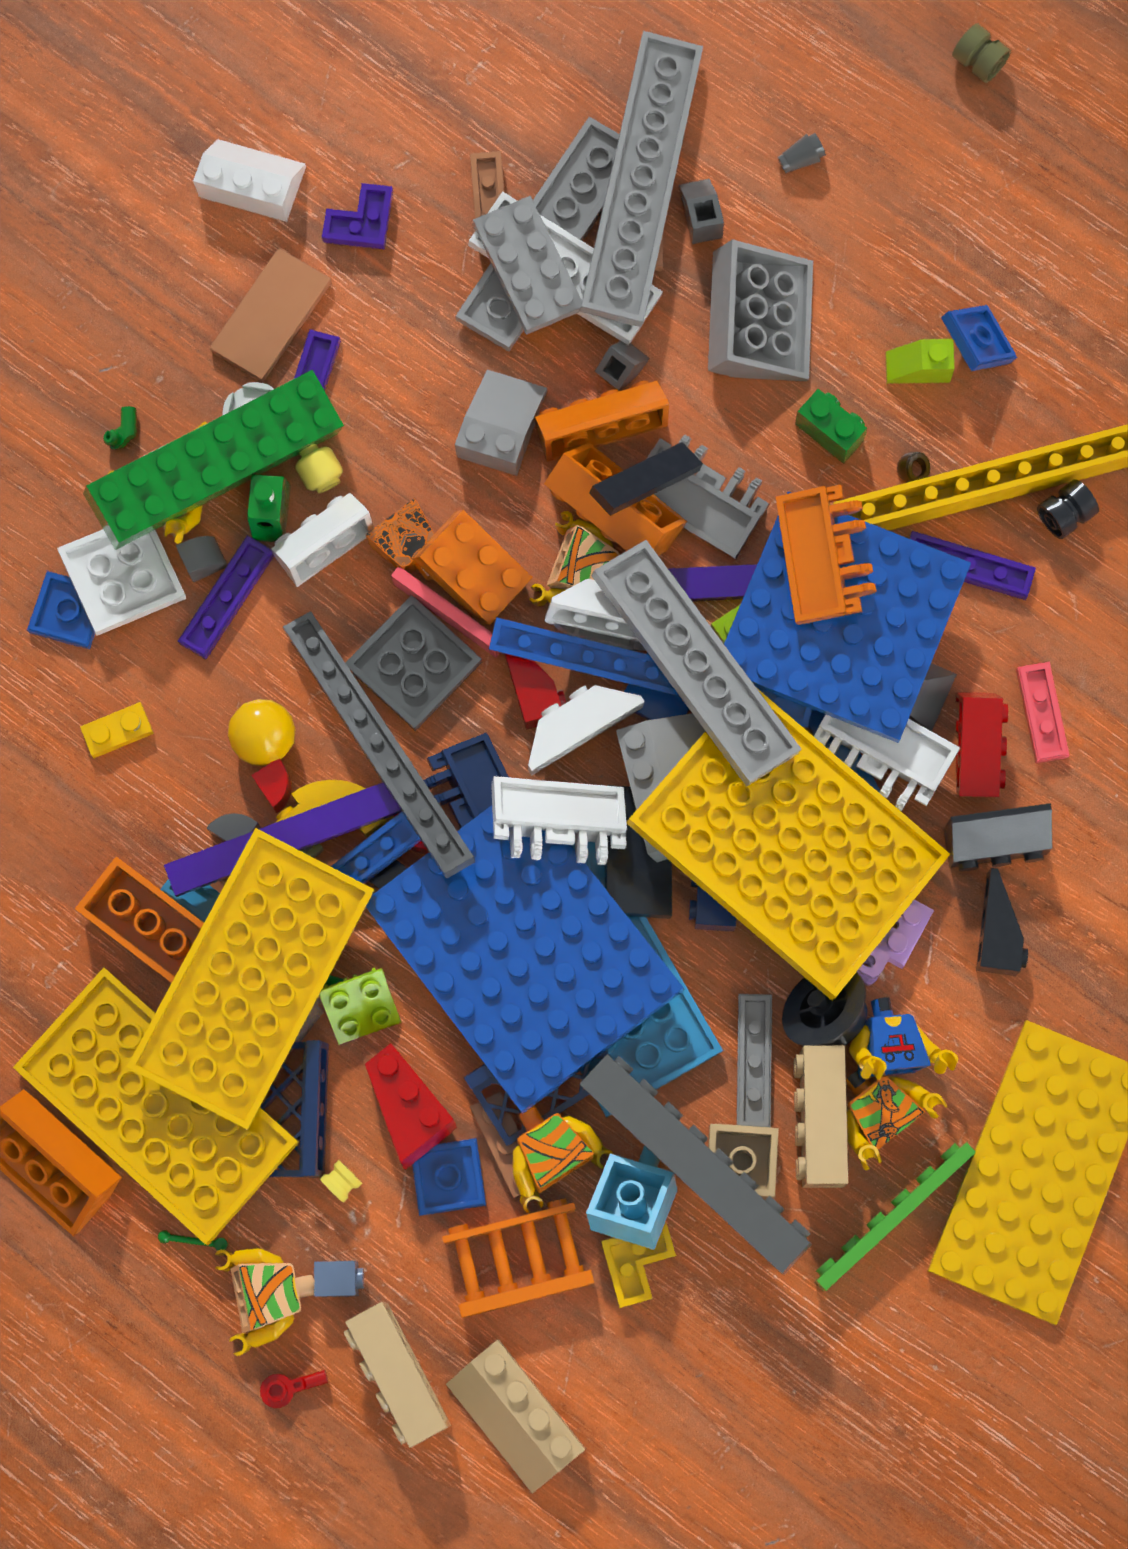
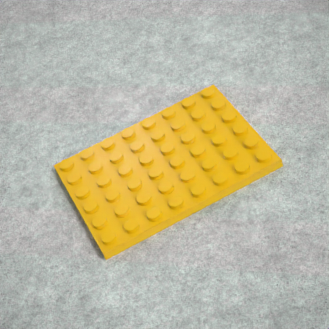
M757 688L801 747V751L746 787L705 731L626 823L829 999L833 1000L949 857L950 853Z

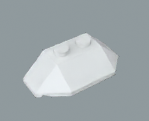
M586 579L552 597L545 616V622L553 624L563 633L632 651L646 650L595 580Z
M596 685L590 689L584 686L573 692L569 696L571 700L561 707L556 703L545 709L541 713L543 718L538 721L528 763V771L531 776L643 708V698L639 695Z

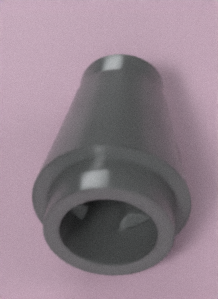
M813 133L810 136L805 134L777 158L784 172L788 173L821 162L820 158L826 156V152L816 133Z

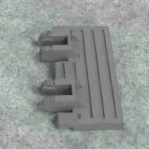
M684 435L679 443L683 442L689 447L691 438ZM660 438L647 459L672 447V445ZM701 445L694 454L701 462L708 448ZM703 464L696 476L693 474L654 494L687 521L684 526L685 529L737 559L769 506L768 502L757 496L751 508H748L762 484V480L757 477L751 481L748 490L740 502L731 498L737 486L744 478L745 470L740 467L735 471L723 492L720 491V488L725 482L726 477Z

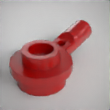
M321 1370L292 1380L282 1374H272L262 1382L260 1397L268 1407L274 1409L283 1408L291 1402L295 1393L329 1383L325 1370Z

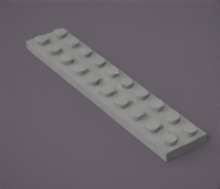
M647 31L642 33L580 312L638 327L643 325L703 46Z

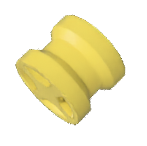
M340 1160L334 1164V1170L330 1174H324L320 1178L321 1182L343 1203L348 1199V1193L353 1188H359L363 1184Z

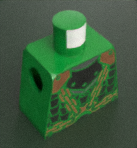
M252 475L248 523L252 538L256 541L276 542L279 537L286 534L291 485L284 477ZM268 522L272 526H261V523Z

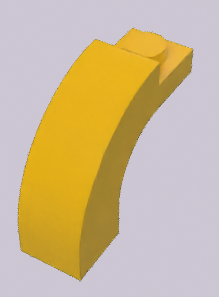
M322 780L310 783L291 793L298 805L294 808L289 806L277 815L276 822L364 790L365 788L343 780ZM393 816L359 829L368 838L393 819Z

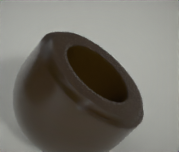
M922 452L904 454L897 464L899 477L906 483L927 478L930 473L928 457ZM914 460L922 468L921 474L917 477L912 472Z

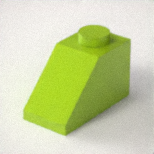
M921 339L886 351L887 384L950 383L955 369L953 339Z

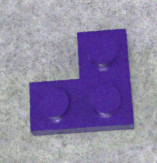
M362 183L357 212L326 208L322 232L323 243L385 249L393 187Z

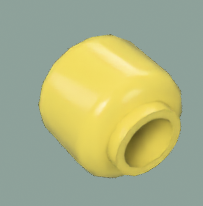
M313 444L300 452L302 458L298 460L295 468L308 490H317L318 494H321L341 482L339 477L343 473V468L331 448H318L316 444Z

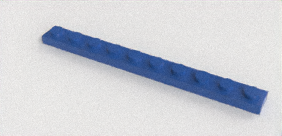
M496 617L489 650L679 696L648 654ZM758 688L798 724L808 728L812 712L811 708Z

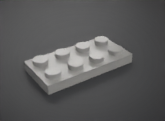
M531 196L473 219L472 225L486 250L487 256L526 335L580 312L582 300Z

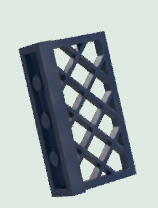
M307 1040V1042H294L290 1052L292 1050H303V1063L293 1071L284 1062L282 1067L290 1076L278 1088L272 1084L270 1089L273 1093L260 1106L265 1111L279 1097L289 1110L277 1123L282 1125L292 1114L301 1121V1130L294 1136L297 1141L300 1140V1148L298 1145L294 1148L300 1155L299 1170H287L281 1163L278 1166L280 1170H275L269 1177L321 1178L325 1174L329 1044L320 1040ZM295 1080L302 1087V1096L292 1105L282 1092ZM300 1106H301V1114H300L299 1111L297 1110Z
M606 1050L597 1058L603 1059L609 1053ZM485 1064L464 1076L465 1081L470 1089H472L506 1146L517 1141L519 1136L527 1132L523 1124L521 1129L511 1136H508L503 1128L502 1121L505 1111L516 1114L521 1113L518 1109L506 1107L508 1099L506 1091L502 1106L488 1103L481 1090L491 1084L500 1085ZM589 1064L584 1067L582 1075L574 1074L572 1077L581 1079L582 1082L586 1078ZM580 1085L579 1092L572 1097L559 1095L558 1087L554 1090V1093L547 1095L553 1097L550 1111L541 1116L546 1120L556 1113L559 1114L588 1096L589 1093ZM557 1098L566 1100L555 1107ZM492 1108L501 1110L499 1120Z

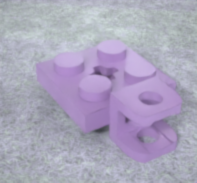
M913 900L897 920V929L892 927L864 963L869 967L862 964L857 970L866 986L872 985L878 979L887 962L903 969L933 914V909Z

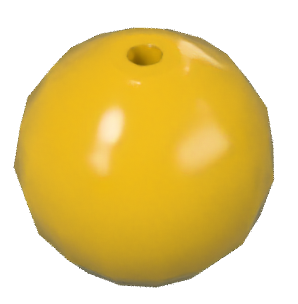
M256 699L244 703L229 721L228 738L232 750L241 760L250 765L266 766L273 761L281 760L294 744L296 729L292 716L282 705L272 700Z

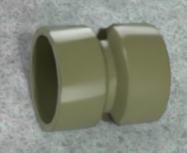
M978 23L967 30L952 52V57L963 66H972V73L984 83H988L999 73L1011 55V49L1000 40L991 41V33Z

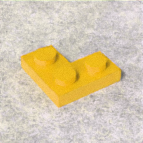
M667 1222L663 1226L655 1250L617 1238L601 1241L620 1308L653 1299L643 1265L676 1256Z

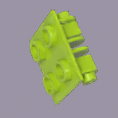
M374 967L372 971L360 976L354 974L353 978L349 980L346 977L343 978V982L330 986L326 984L324 985L325 988L320 992L319 996L339 1045L401 1023L382 968L376 970Z

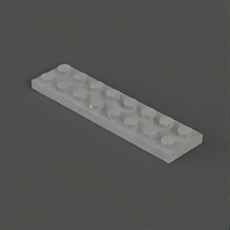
M588 117L533 199L541 216L581 241L585 239L602 213L619 133ZM490 264L456 314V321L510 352L524 329L492 264Z
M647 540L593 571L591 575L746 787L801 751V747Z

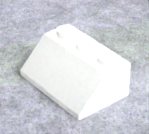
M217 139L203 153L193 183L200 198L287 222L306 164Z
M351 493L344 497L338 496L318 516L313 514L307 517L301 523V528L294 533H286L279 537L275 542V546L271 548L276 560L298 587L366 539L365 534L374 528L370 513Z

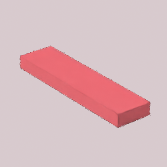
M397 567L391 575L393 584L407 595H412L425 608L495 658L500 654V652L489 650L492 632L407 571Z

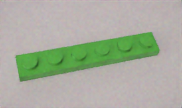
M967 1142L960 1147L954 1143L940 1156L944 1162L936 1170L929 1166L916 1178L919 1185L911 1193L905 1188L891 1201L895 1207L886 1216L880 1211L866 1224L870 1230L861 1239L855 1234L841 1247L845 1253L836 1262L829 1258L816 1270L820 1277L814 1282L823 1292L828 1290L972 1157L976 1151Z

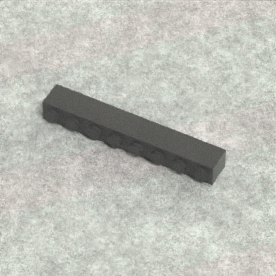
M607 1054L580 1085L779 1272L785 1275L812 1245L806 1239L811 1233L796 1219L790 1224L780 1214L785 1209L770 1195L764 1200L755 1191L759 1185L745 1172L738 1176L730 1168L734 1162L718 1148L715 1152H712L704 1144L708 1138L696 1126L693 1125L690 1129L684 1126L679 1121L684 1115L669 1101L665 1106L657 1101L654 1097L658 1094V1091L644 1078L638 1083L629 1075L634 1069L620 1056L613 1060Z

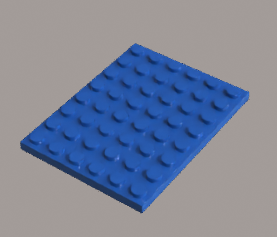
M491 805L457 831L474 856L475 863L446 879L431 855L427 853L375 892L366 908L521 1113L524 1114L683 992L684 987L586 863H577L576 852L571 845L546 843L545 830H542L543 845L540 860L531 858L530 837L523 836L521 841L523 848L520 858H511L510 834L508 840L494 839L493 810Z

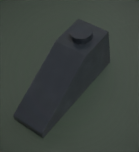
M991 868L986 877L976 971L1016 976L1021 972V968H1026L1028 949L1023 948L1024 937L999 870Z

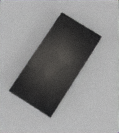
M615 786L624 787L627 822L636 811L631 787ZM627 824L625 849L611 848L610 836H607L608 858L605 865V889L627 916L670 919L672 917V862L668 859L656 862L647 853L644 838Z

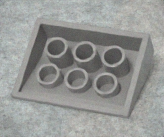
M733 239L713 252L708 354L709 372L735 378L789 381L809 380L813 283L812 260Z
M693 713L647 720L616 730L636 810L705 732ZM644 839L647 853L656 862L667 859Z

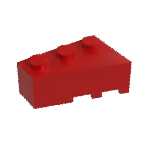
M956 692V702H959V721H956V732H958V747H960L956 755V793L959 796L999 797L1000 789H1005L1006 771L1001 769V756H1006L1007 737L1002 736V723L1008 722V704L1003 703V698L996 693Z
M392 1043L365 1063L403 1169L406 1170L457 1129V1126L451 1115Z

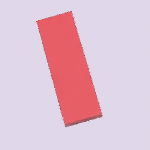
M1050 662L1017 667L1016 673L1035 763L1068 758L1070 755Z

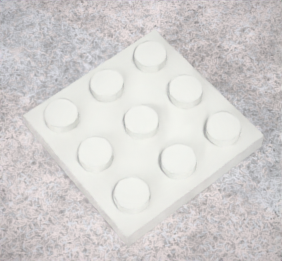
M104 530L57 548L96 636L186 599V595L156 530L117 550L112 546Z

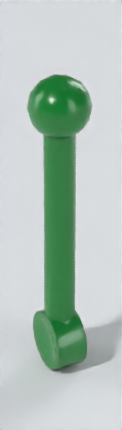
M162 1230L158 1234V1240L163 1244L173 1241L215 1247L217 1251L228 1248V1242L224 1238H218L209 1245H205L199 1238L172 1235L167 1230Z

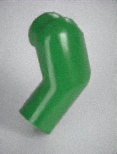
M131 406L122 407L121 425L115 430L111 429L105 432L104 443L111 449H122L136 436L137 409Z

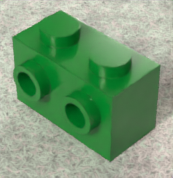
M818 388L797 411L795 425L843 464L864 442L867 427H865L863 419L853 412L849 414L841 407L839 400L829 392L825 394Z

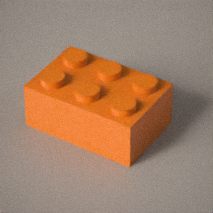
M464 510L454 512L412 558L481 625H490L533 578Z

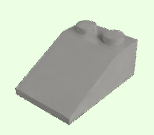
M487 369L466 412L455 442L457 457L517 476L535 426V417L539 415L547 388Z

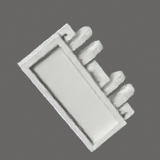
M825 715L814 735L824 746L830 736L834 737L833 742L828 748L834 755L841 744L849 748L851 752L844 763L850 768L861 752L863 756L856 766L879 780H882L888 768L891 769L892 772L879 792L885 798H888L898 777L909 782L905 791L896 802V808L901 812L917 785L921 786L914 800L925 806L928 805L960 747L908 719L899 743L829 715Z
M494 776L491 784L494 839L508 840L510 834L511 858H520L523 848L521 842L523 836L530 837L531 858L540 860L543 845L542 830H545L546 843L574 845L575 843L577 863H585L588 858L587 842H595L598 865H606L607 836H610L611 848H626L625 833L627 831L624 787Z

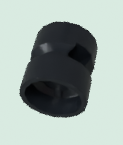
M1073 479L1062 487L1058 492L1059 497L1051 495L1037 506V512L1043 524L1058 539H1064L1075 531L1078 527L1077 522L1084 524L1099 513V506L1095 497L1077 479Z

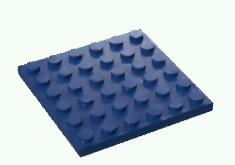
M850 515L834 517L835 524L860 520ZM777 516L724 645L754 686L899 743L971 562L865 522V530L850 534L854 562L840 565V568L864 563L872 564V574L844 580L845 587L863 583H874L876 585L875 593L860 597L863 612L797 625L793 611L779 516Z

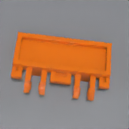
M841 484L831 487L821 486L776 496L793 611L797 625L863 612L860 597L876 592V585L874 583H863L845 587L844 580L872 574L873 567L871 563H864L840 568V565L854 562L850 534L862 532L866 529L864 520H853L835 524L834 517L853 514L863 510L862 501L858 500L830 505V502L844 499Z

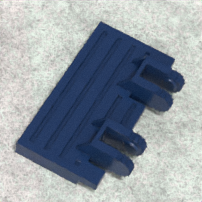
M486 732L428 757L427 761L432 772L446 767L447 770L430 776L423 781L429 790L449 781L452 789L437 794L434 797L440 806L449 803V807L461 829L492 805L491 784L494 776H509Z

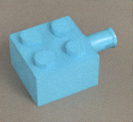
M645 1145L638 1162L610 1153L586 1212L590 1230L655 1250L677 1193L674 1172L657 1168L660 1159Z

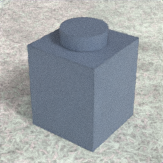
M357 1261L314 1262V1297L359 1296V1289H364V1268H358Z

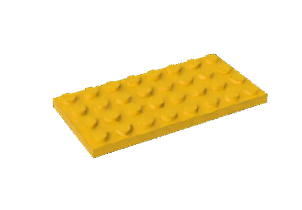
M255 828L130 1059L127 1068L248 1130L372 897L374 889Z
M103 968L13 1068L205 1245H209L299 1142L261 1107L247 1130L127 1068L155 1012L106 968Z
M1028 1020L1024 1022L975 1147L976 1153L971 1157L928 1267V1272L1050 1324L1057 1325L1128 1139L1127 1061Z

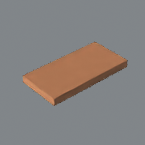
M278 248L210 346V351L264 383L331 285V278Z

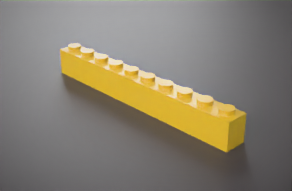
M1128 424L833 502V504L853 500L862 501L863 510L848 515L889 531L1067 484L1073 479L1082 480L1128 467Z

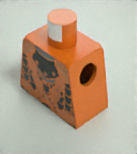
M413 498L365 535L370 547L395 569L401 567L409 574L418 569L427 581L432 579L412 559L435 534L418 502Z

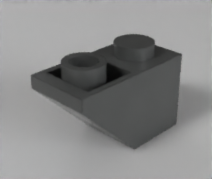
M710 179L679 185L692 244L723 238L724 220L717 192Z

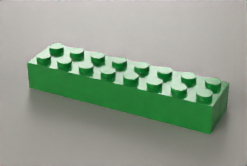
M310 370L86 485L83 495L112 546L117 550L165 525L167 521L176 519L251 480L252 475H261L299 455L303 449L313 444L318 445L336 436L344 424L314 371Z

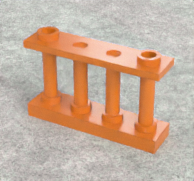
M566 1198L547 1203L548 1209L473 1229H469L468 1224L448 1229L449 1235L442 1236V1240L445 1245L455 1242L467 1295L464 1296L465 1302L458 1304L461 1318L595 1284L592 1271H584L583 1265H579L567 1213L576 1211L575 1203L568 1204ZM554 1217L566 1269L563 1270L565 1276L551 1280L550 1274H546L534 1225L535 1221ZM520 1225L533 1278L530 1279L532 1285L518 1288L517 1282H513L501 1230ZM488 1234L500 1286L497 1287L499 1294L485 1297L484 1291H480L468 1242L469 1238Z

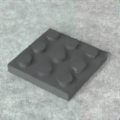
M412 595L346 661L350 671L414 731L482 663V659Z

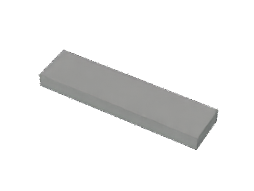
M738 995L736 1125L771 1127L772 995Z

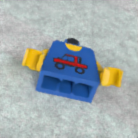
M889 997L870 1001L873 1017L866 1020L864 1027L851 1041L849 1053L858 1064L859 1078L869 1079L870 1077H876L877 1080H880L883 1075L915 1073L931 1066L930 1063H935L934 1071L937 1074L945 1073L947 1067L951 1071L955 1070L958 1062L957 1055L950 1050H941L930 1041L916 1024L911 1014L893 1015Z

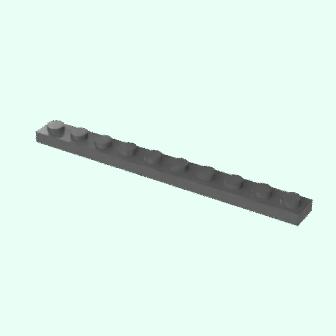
M310 611L283 626L290 642L445 878L447 879L475 863L474 856L312 612Z

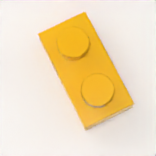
M141 702L80 726L93 758L154 734Z

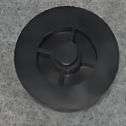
M856 972L833 1000L829 999L804 977L793 988L783 1008L782 1025L786 1035L794 1043L802 1047L846 1045L860 1033L867 1019L866 987L862 977Z

